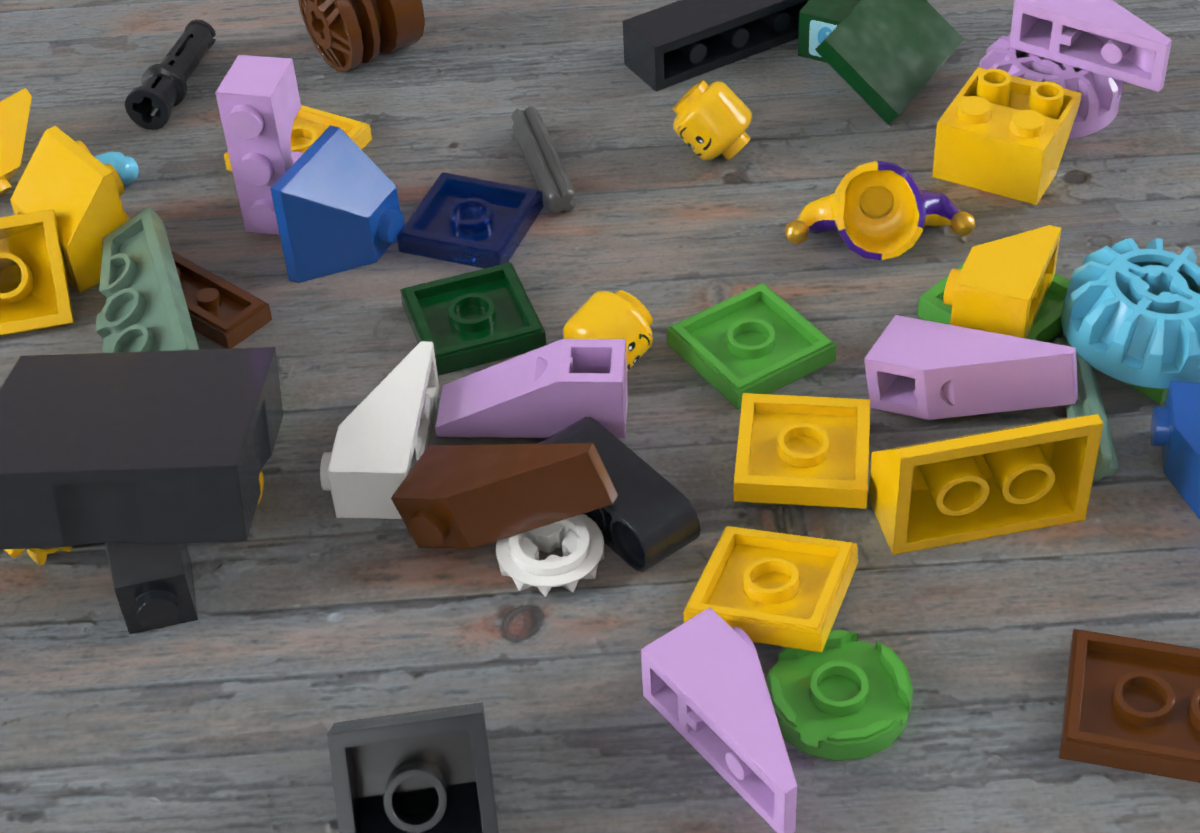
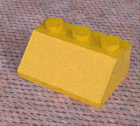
M1099 414L1062 418L872 452L868 499L892 555L1086 520L1103 429V421Z

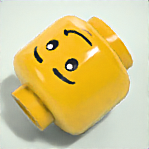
M702 79L672 108L677 114L673 122L674 131L702 160L709 161L720 154L727 160H730L751 139L745 130L751 123L752 112L722 81H715L708 85Z
M618 290L616 293L598 291L567 321L563 328L564 339H626L628 372L653 344V335L650 328L653 320L647 308L630 293L623 290Z

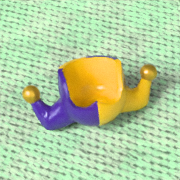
M873 161L861 164L847 173L835 189V193L812 201L804 206L797 220L795 219L786 225L785 236L790 243L799 245L808 239L809 233L838 231L850 250L864 258L886 260L899 257L912 248L923 233L924 226L951 227L953 233L963 237L972 233L975 228V219L973 215L965 211L961 212L945 194L921 190V187L910 172L897 164Z

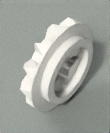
M580 514L498 540L496 543V556L501 576L512 577L518 591L535 586L546 597L552 587L563 586L574 593L577 583L581 578L595 579L598 563L605 559L602 532L591 518L585 514ZM557 547H562L563 557L551 554L545 560L541 559L539 561L538 551L551 553Z

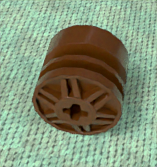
M298 0L307 32L316 49L324 60L339 72H348L357 68L360 63L372 62L379 55V51L391 54L417 43L423 36L425 18L421 0Z

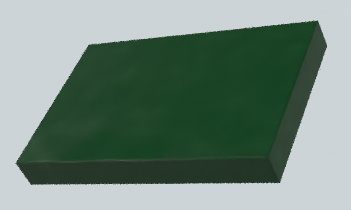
M861 0L815 50L889 125L902 113L964 38L927 0Z

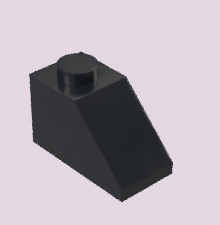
M105 542L114 590L129 634L198 620L192 563L186 543L139 544Z

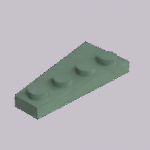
M147 206L103 238L99 291L107 298L106 304L102 312L97 314L96 333L103 338L102 353L199 350L164 221L154 210Z

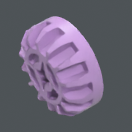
M1010 34L1007 37L1001 36L987 48L986 55L980 59V68L1001 69L1013 76L1037 82H1054L1065 89L1081 92V102L1068 139L1084 137L1102 130L1115 119L1119 111L1123 81L1009 48Z

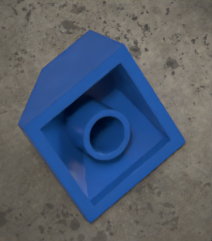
M330 125L270 188L289 281L301 283L376 263L391 244L399 240L403 232L404 215L399 207L397 186L339 127Z

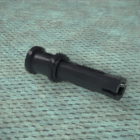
M197 19L190 21L160 64L150 66L145 71L141 80L142 86L134 88L128 94L125 101L126 112L138 126L151 130L163 128L171 117V107L178 105L185 98L187 93L186 81L216 41V39H213L216 36L215 30L209 23ZM155 108H157L158 111L154 116H151Z

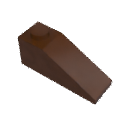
M593 443L441 445L427 447L395 491L391 500L418 548L473 549L612 505L618 494Z

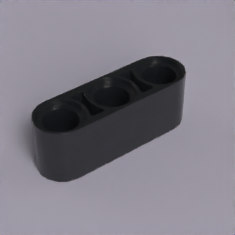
M584 417L538 443L594 444L618 496L612 505L584 514L598 525L602 532L604 543L635 570L644 572L700 536L699 519L689 500L595 419Z

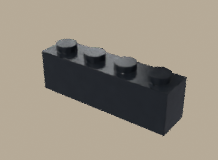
M680 0L622 21L624 64L657 92L798 39L799 12L809 0Z

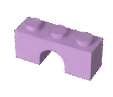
M238 55L215 94L246 232L280 235L270 188L304 154V152L291 151L292 126L301 108L293 59Z

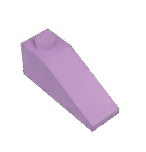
M1113 0L1014 1L1009 48L1156 92H1160L1163 88L1172 40Z
M708 608L641 649L643 696L777 833H794L796 829L797 783L756 648L750 637L741 628L736 626L731 628L715 611Z

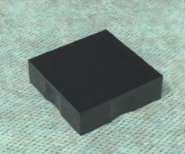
M276 347L20 356L0 389V550L59 548L104 542L174 544L247 541L261 494L259 474L267 460L272 456L283 418Z

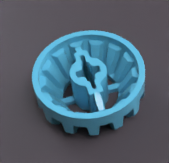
M1128 238L1113 244L1112 248L1105 246L1088 254L1083 265L1075 268L1072 273L1061 312L1062 329L1071 347H1076V352L1092 367L1112 378L1129 384L1148 388L1169 389L1170 381L1200 383V267L1196 265L1197 256L1194 250L1187 246L1180 255L1164 251L1163 239L1155 238L1149 242L1146 249H1140L1133 238Z

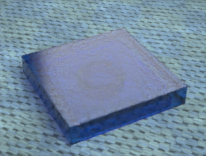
M443 172L397 235L399 252L483 269L508 263L544 207L543 193L536 189Z

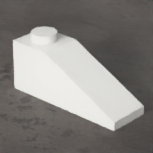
M421 341L338 426L332 452L323 453L320 465V482L323 491H331L336 518L402 519L391 497L428 447L440 388L433 342Z

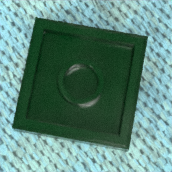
M505 263L400 289L402 305L418 344L421 341L433 342L438 375L525 354L547 345L545 330L512 263Z

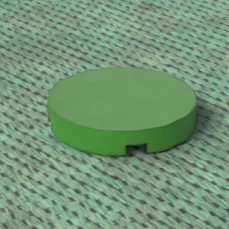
M845 630L830 631L822 653L785 647L778 654V662L772 667V670L769 669L766 679L783 739L808 755L834 761L867 758L890 747L907 727L913 697V687L908 668L891 648L877 640L876 646L868 642L859 641V633Z

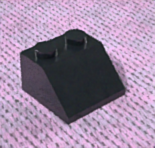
M483 702L336 722L329 730L327 737L339 833H499Z

